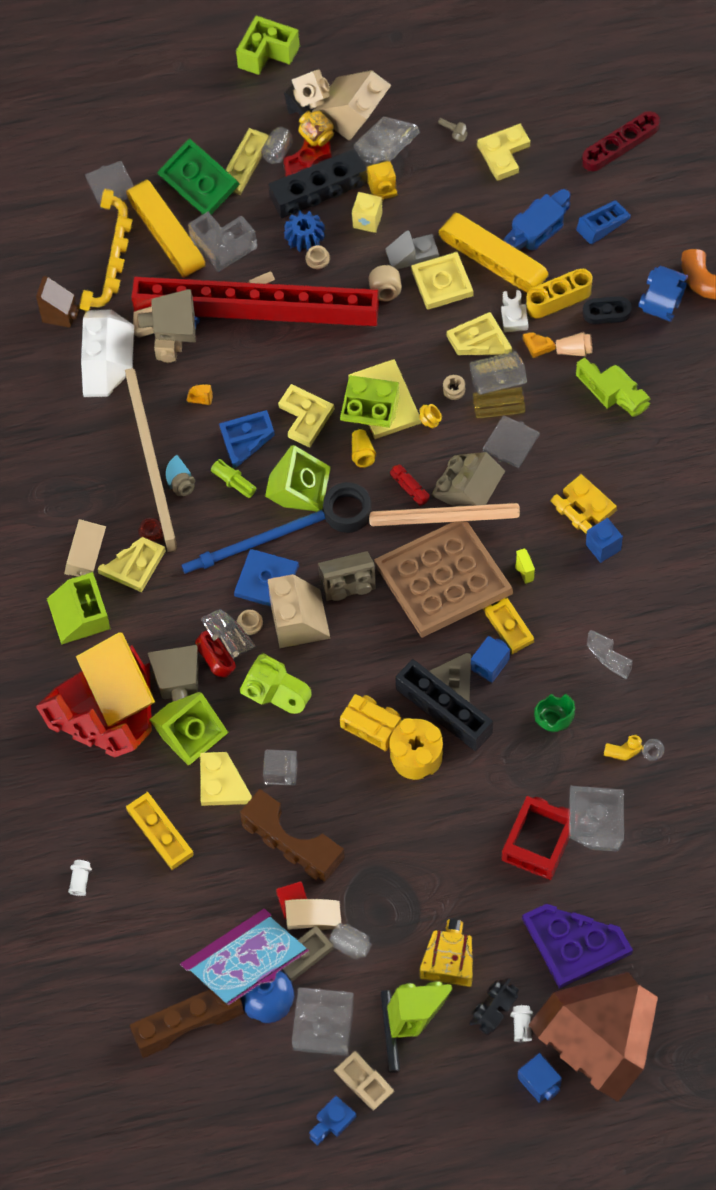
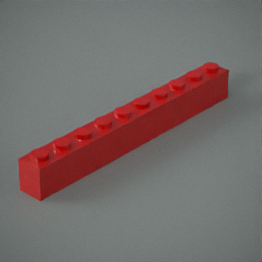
M134 277L131 298L134 312L151 307L153 298L191 290L194 316L377 326L378 290Z

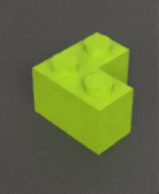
M255 16L236 50L238 68L259 75L268 58L291 64L300 47L298 30Z

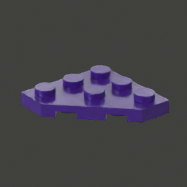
M549 904L540 906L522 915V920L559 989L633 953L623 931L618 926L593 921V918L574 912L571 914Z

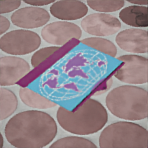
M262 909L180 965L185 970L193 972L226 1004L230 1005L259 984L273 982L278 971L309 950L274 921L267 910Z

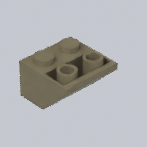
M487 452L454 455L449 460L444 474L436 482V487L431 495L454 507L486 505L505 470Z
M368 551L318 563L319 577L326 601H339L349 595H363L376 589L375 566Z

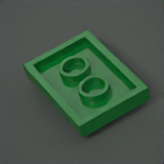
M190 138L157 172L164 181L207 219L240 185L232 175Z

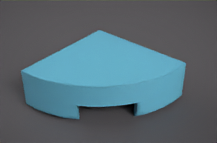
M178 455L170 460L166 468V480L170 489L173 488L171 482L176 475L187 473L191 476L190 471Z

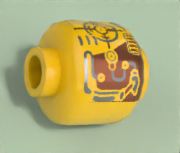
M307 111L299 120L301 123L299 133L312 146H323L334 135L332 132L334 128L333 123L321 111H314L312 113Z

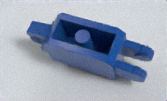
M558 190L551 197L546 194L540 200L536 199L528 210L523 214L519 213L513 219L512 230L503 241L517 250L526 247L528 250L538 249L563 228L564 213L570 209L569 200L571 195L569 190Z

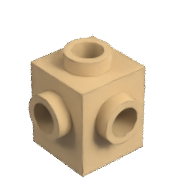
M320 69L292 80L295 87L294 96L297 102L301 103L302 107L308 104L311 108L324 104L323 99L330 96L328 93L330 91L329 84L326 78L322 77Z

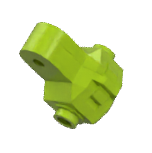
M264 653L257 657L240 688L241 694L261 705L271 702L293 714L302 712L311 698V689L306 683L288 674L283 663Z

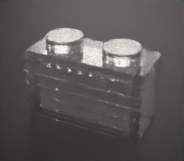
M516 351L513 353L509 352L508 354L504 353L503 356L500 354L498 357L495 355L494 358L490 356L489 359L471 361L469 364L472 382L479 395L527 383L525 365Z

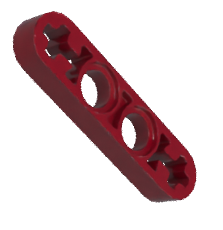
M646 111L588 147L582 155L583 167L588 171H597L656 134L660 125L658 114ZM626 132H634L637 136L633 139H628L624 134ZM613 143L618 146V149L609 151L605 146Z

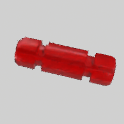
M395 465L390 471V475L395 481L399 480L398 484L410 497L414 496L413 500L418 505H425L430 499V495L425 489L421 490L422 486L409 473L406 474L407 470L402 465Z

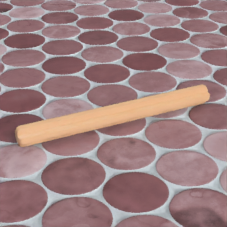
M518 503L372 511L369 515V521L371 526L513 519L519 518L520 507Z

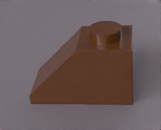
M43 276L36 295L42 322L70 328L73 319H77L79 314V305H76L74 294L50 278Z

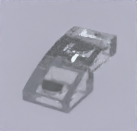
M221 609L201 618L212 639L217 640L221 638L232 658L242 655L255 647L243 628Z
M590 630L587 646L591 652L608 669L627 679L631 672L633 660L614 652L613 640Z

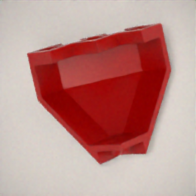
M131 645L129 648L151 692L150 662L143 664ZM83 671L55 687L36 706L49 729L58 733L62 730L73 735L72 739L92 747L95 745L105 749V754L112 757H118L134 751L152 732V723L149 720L151 718V705L113 726H108Z

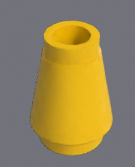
M363 429L356 430L352 433V461L358 467L371 466L375 462L376 452L366 431Z

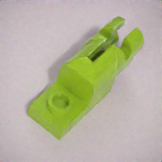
M585 357L577 362L576 376L607 409L617 403L629 412L632 417H636L649 407L650 403L648 401L651 400L642 389L637 390L638 384L617 365L600 373L598 367L594 363H590Z

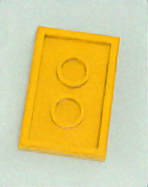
M119 632L76 656L108 726H113L155 703L123 633Z

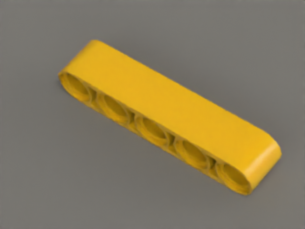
M148 179L126 190L131 205L182 277H186L206 266L202 254Z
M454 213L439 230L440 237L447 244L526 293L531 288L542 284L548 277V271L543 265L461 214Z

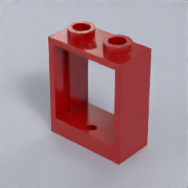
M527 796L502 850V861L552 880L575 828L577 815L573 814L568 808H557L549 805L546 800L540 797L532 798ZM529 811L565 825L550 859L515 845Z

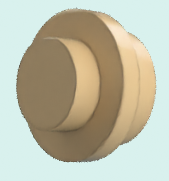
M313 246L306 253V263L313 269H322L330 261L329 252L322 246Z
M245 610L238 616L237 626L242 633L253 635L261 630L263 620L258 612Z

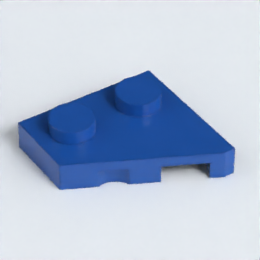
M267 410L219 423L233 468H237L275 436Z

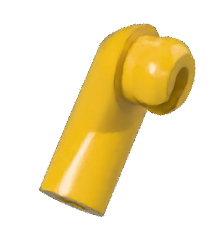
M631 735L622 746L606 743L604 756L624 761L629 760L641 751L642 739L637 735Z

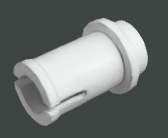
M75 860L74 865H71L70 868L73 872L69 893L84 896L86 895L88 874L92 872V868H90V863L87 861Z
M529 1006L513 1007L511 1017H514V1041L520 1042L523 1039V1042L532 1040L529 1023L533 1012L530 1011Z

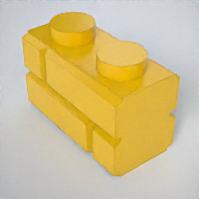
M355 694L340 717V727L387 751L390 746L391 734L401 723L399 713L390 707L384 709L376 705L377 702L370 696L363 695L361 697Z

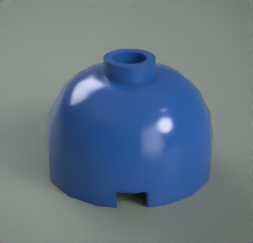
M280 970L276 973L273 982L259 984L241 996L240 1000L243 1010L250 1018L260 1020L262 1023L279 1021L288 1014L295 996L291 981Z

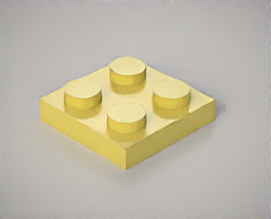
M458 252L411 265L413 276L427 310L473 296L472 286Z

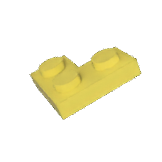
M518 124L478 139L477 146L494 177L499 181L519 173V167L512 154L530 147V140L522 125Z
M291 384L279 402L280 409L297 416V419L288 431V438L310 448L334 411V404Z

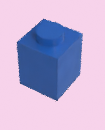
M606 518L587 530L586 545L601 563L621 551L623 536L609 518Z
M488 636L471 658V670L493 683L510 660L508 645L500 639H493Z
M540 1053L518 1070V1079L539 1103L545 1098L548 1101L551 1100L561 1090L559 1087L561 1086L562 1078Z

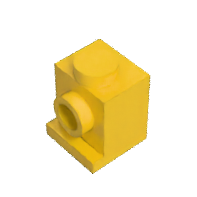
M390 160L367 166L368 184L372 195L382 197V200L398 196L396 175Z

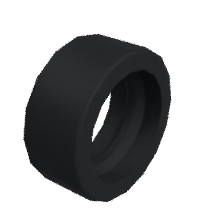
M350 482L336 484L324 496V515L326 522L331 528L339 532L351 533L360 530L368 523L369 515L372 511L369 493L362 486ZM343 497H354L362 503L361 513L352 518H341L334 514L332 508L334 502Z

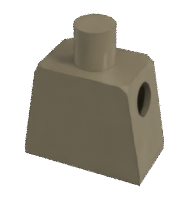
M191 290L153 298L151 301L152 312L138 313L139 327H153L156 339L196 342L194 305Z
M197 645L148 653L150 666L162 699L172 698L174 702L188 695L198 693L199 654Z

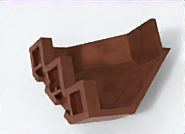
M629 972L554 992L529 1023V1026L544 1044L552 1045L561 1054L559 1057L573 1069L581 1071L590 1078V1083L595 1088L614 1100L619 1101L644 1070L658 997L640 986Z

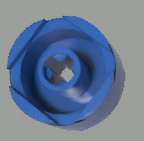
M661 265L658 268L655 267L654 270H651L646 284L650 285L649 290H647L646 294L643 293L638 307L643 308L645 313L671 322L675 316L672 314L673 309L678 308L687 284L684 281L688 279V275Z

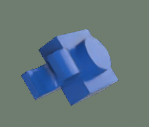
M335 1096L317 1114V1119L321 1123L317 1124L310 1131L309 1134L311 1136L309 1138L316 1145H319L330 1132L338 1137L356 1118V1113Z

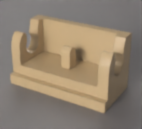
M79 519L64 574L82 576L94 572L106 526Z

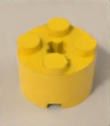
M407 718L402 720L392 732L390 737V758L400 775L408 779L419 780L429 774L432 775L439 769L443 759V740L439 728L429 721Z

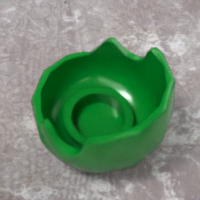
M550 694L535 706V721L547 731H563L570 726L574 719L575 703L567 694L560 698Z

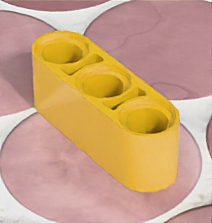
M577 269L531 288L526 298L527 314L532 318L538 319L587 299L591 295L592 274L586 269Z

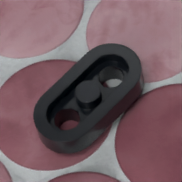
M622 296L592 298L584 303L582 315L584 320L590 324L624 322L631 316L632 305L627 298ZM620 310L623 313H616L615 311Z

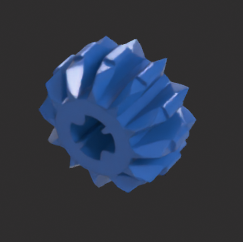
M299 211L297 217L291 215L290 221L285 222L284 237L289 242L290 247L297 246L299 252L303 248L309 251L311 246H319V242L324 239V224L320 222L318 215L312 216L310 211L306 215Z

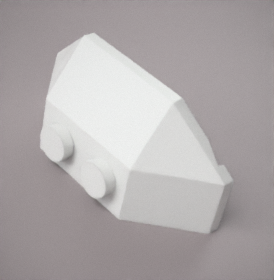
M112 310L86 311L83 317L81 365L84 397H108L113 392V389L126 378L125 369L133 368L134 325Z

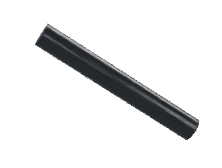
M384 990L381 991L388 1067L389 1073L400 1072L397 1038L391 1037L387 1009L392 998V992Z

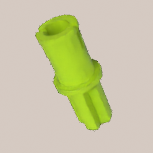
M221 459L213 464L211 472L226 482L227 487H234L248 498L254 495L257 490L256 486L243 478L241 471L232 469Z

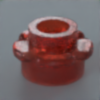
M155 518L143 520L138 530L140 537L153 542L155 539H160L163 535L161 522Z

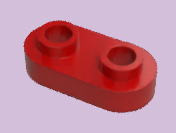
M203 631L195 641L198 652L204 657L214 675L228 677L236 667L234 660L215 634Z

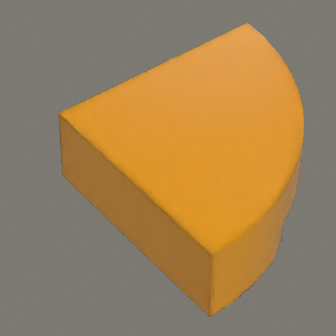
M536 333L523 334V340L533 358L556 349L555 343L548 337L535 335Z
M196 385L190 388L187 401L211 405L213 398L211 385Z

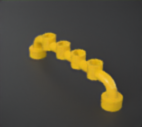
M105 188L100 207L110 209V206L113 205L118 209L119 214L107 265L103 293L100 297L94 298L92 297L93 292L83 290L79 309L89 311L90 307L105 306L110 301L112 293H118L120 280L115 279L116 273L121 274L124 259H120V253H125L128 245V239L124 238V233H129L132 225V219L128 218L126 203L122 199L113 196V190Z

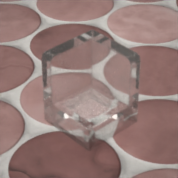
M265 750L264 783L296 785L297 751Z

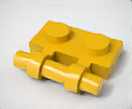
M582 474L563 489V494L567 499H562L558 494L554 495L551 499V502L556 506V510L561 515L565 514L572 521V525L577 530L581 529L585 534H587L588 529L593 527L589 523L590 520L598 524L617 511V506ZM576 505L583 514L576 512L573 507Z

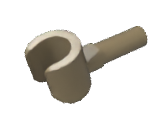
M442 118L438 121L439 124L453 131L452 137L459 142L465 140L468 133L464 123L456 125Z

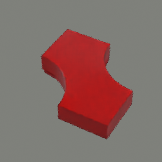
M304 140V145L297 153L284 158L285 175H291L318 164L322 160L331 158L330 141L323 146H312Z

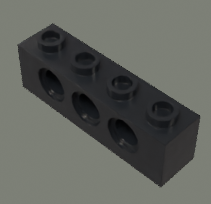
M354 148L269 183V197L282 219L295 215L306 208L315 207L328 199L337 198L350 190L361 188L368 183L367 169Z
M413 658L396 675V690L475 752L493 734V720Z

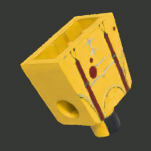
M449 919L447 920L445 932L433 931L420 967V979L472 987V937L462 934V921Z

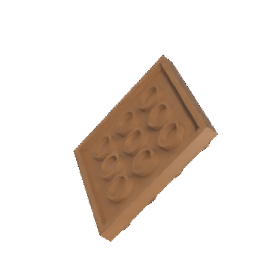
M468 521L452 522L374 559L376 568L421 638L513 594L511 585Z

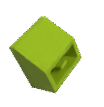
M349 375L340 421L390 428L395 419L399 401V382Z
M93 572L67 580L47 598L61 645L111 629Z
M431 982L421 987H416L415 984H404L397 988L387 1006L391 1037L419 1036L441 1009L452 990L451 984L443 985L442 982Z

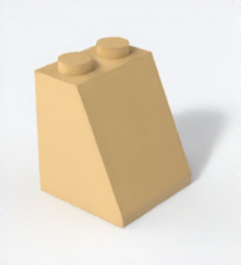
M373 71L337 77L330 86V91H328L330 96L324 98V104L316 106L312 112L321 111L333 123V129L350 141L368 119L391 85Z
M294 574L268 579L269 597L279 648L330 639L320 589Z

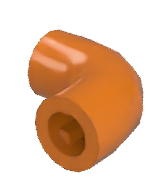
M699 249L685 250L682 253L681 259L683 274L688 275V279L685 281L691 290L697 294L716 300V275L711 274L706 269V253Z

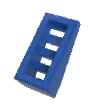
M615 200L580 217L577 232L589 244H593L629 220L631 215ZM611 211L617 216L616 218L610 213Z

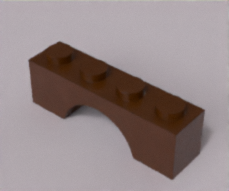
M259 789L240 811L241 825L251 834L256 832L263 837V842L270 848L275 849L277 847L284 852L283 855L289 862L302 865L310 877L315 880L320 878L326 882L345 859L344 849L324 834L306 840L288 835L280 825L282 815L281 803Z
M209 989L129 1025L142 1057L146 1058L168 1048L175 1039L192 1029L208 1024L220 1025L243 1015L244 1011L239 998L228 1005Z

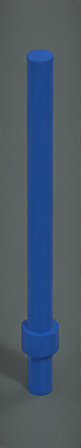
M320 510L210 553L208 551L200 554L199 558L181 564L182 570L186 574L202 567L206 569L214 566V562L325 520L324 512Z

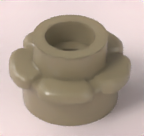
M187 473L176 475L171 482L173 492L177 496L189 495L195 487V479Z

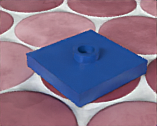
M250 549L236 585L234 596L271 607L268 579L292 574L296 575L299 562Z

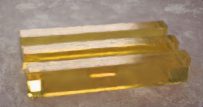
M522 387L473 393L476 419L525 413ZM519 403V405L504 406L505 404ZM488 406H494V407H496V408L480 409V407H488Z

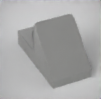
M409 230L404 232L386 248L390 265L396 269L409 267L439 257L432 234L412 239Z

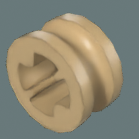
M449 375L443 382L444 395L450 400L462 398L465 394L464 379L459 375ZM455 384V387L458 385V390L453 391V388L450 390V385Z

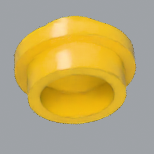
M433 404L420 407L419 418L422 424L430 428L437 427L442 420L438 408Z

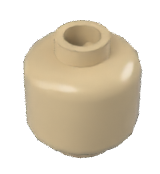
M382 265L371 271L369 286L371 290H378V300L391 301L400 294L402 287L401 279L395 267Z

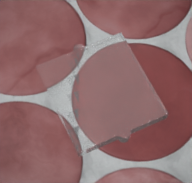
M122 161L106 167L101 166V169L85 174L99 206L104 188L113 190V196L125 200L128 199L126 190L134 187Z
M503 415L482 451L498 458L499 462L505 461L519 468L540 435V432L525 426L522 421L517 422Z

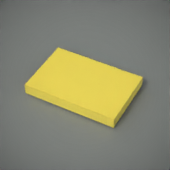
M395 359L349 374L399 382V401L395 419L390 428L369 425L374 439L421 424L419 413Z

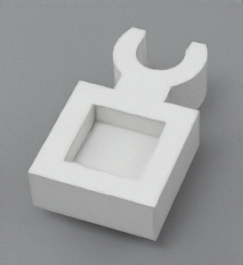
M516 290L515 299L508 298L507 291L503 292V304L505 306H501L504 332L528 330L526 304L520 305V290Z

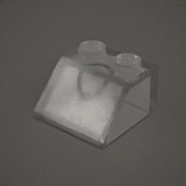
M570 786V838L591 850L618 852L624 841V790Z

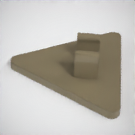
M469 653L463 654L429 671L469 702L471 655Z

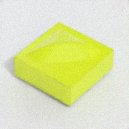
M524 548L516 551L515 569L521 573L524 583L527 584L534 581L535 568L527 550Z

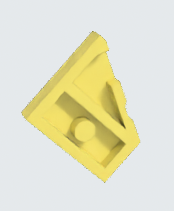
M491 312L447 331V338L457 355H509L512 353L511 345Z
M142 537L134 542L130 548L116 554L117 558L110 563L100 565L98 573L142 592L163 557L165 547Z
M200 753L201 805L247 804L252 796L228 753Z

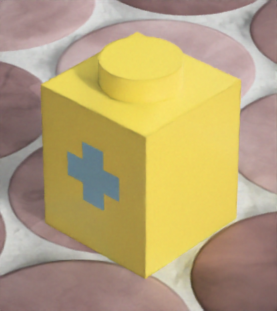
M358 192L352 210L353 228L376 233L382 216V197Z

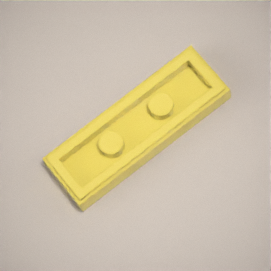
M251 128L248 129L226 168V171L240 183L233 191L234 193L241 195L271 142L270 135Z

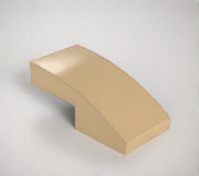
M324 899L285 900L288 930L315 926L320 930L342 928L339 901Z
M356 1051L334 1070L372 1110H375L394 1092L376 1070L373 1071Z

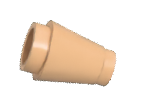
M582 332L556 340L557 354L587 356V354L593 353L591 334Z

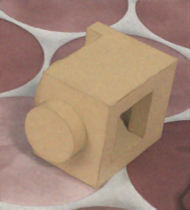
M155 339L156 360L167 363L176 361L177 352L182 351V341Z

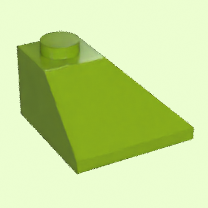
M293 445L270 473L265 497L282 507L318 512L323 509L330 466Z
M201 692L169 703L149 719L162 739L187 765L192 764L200 757V753H205L229 733Z

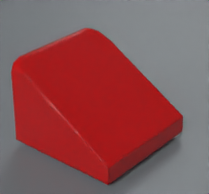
M300 881L276 889L284 918L287 920L285 900L307 899L303 884Z

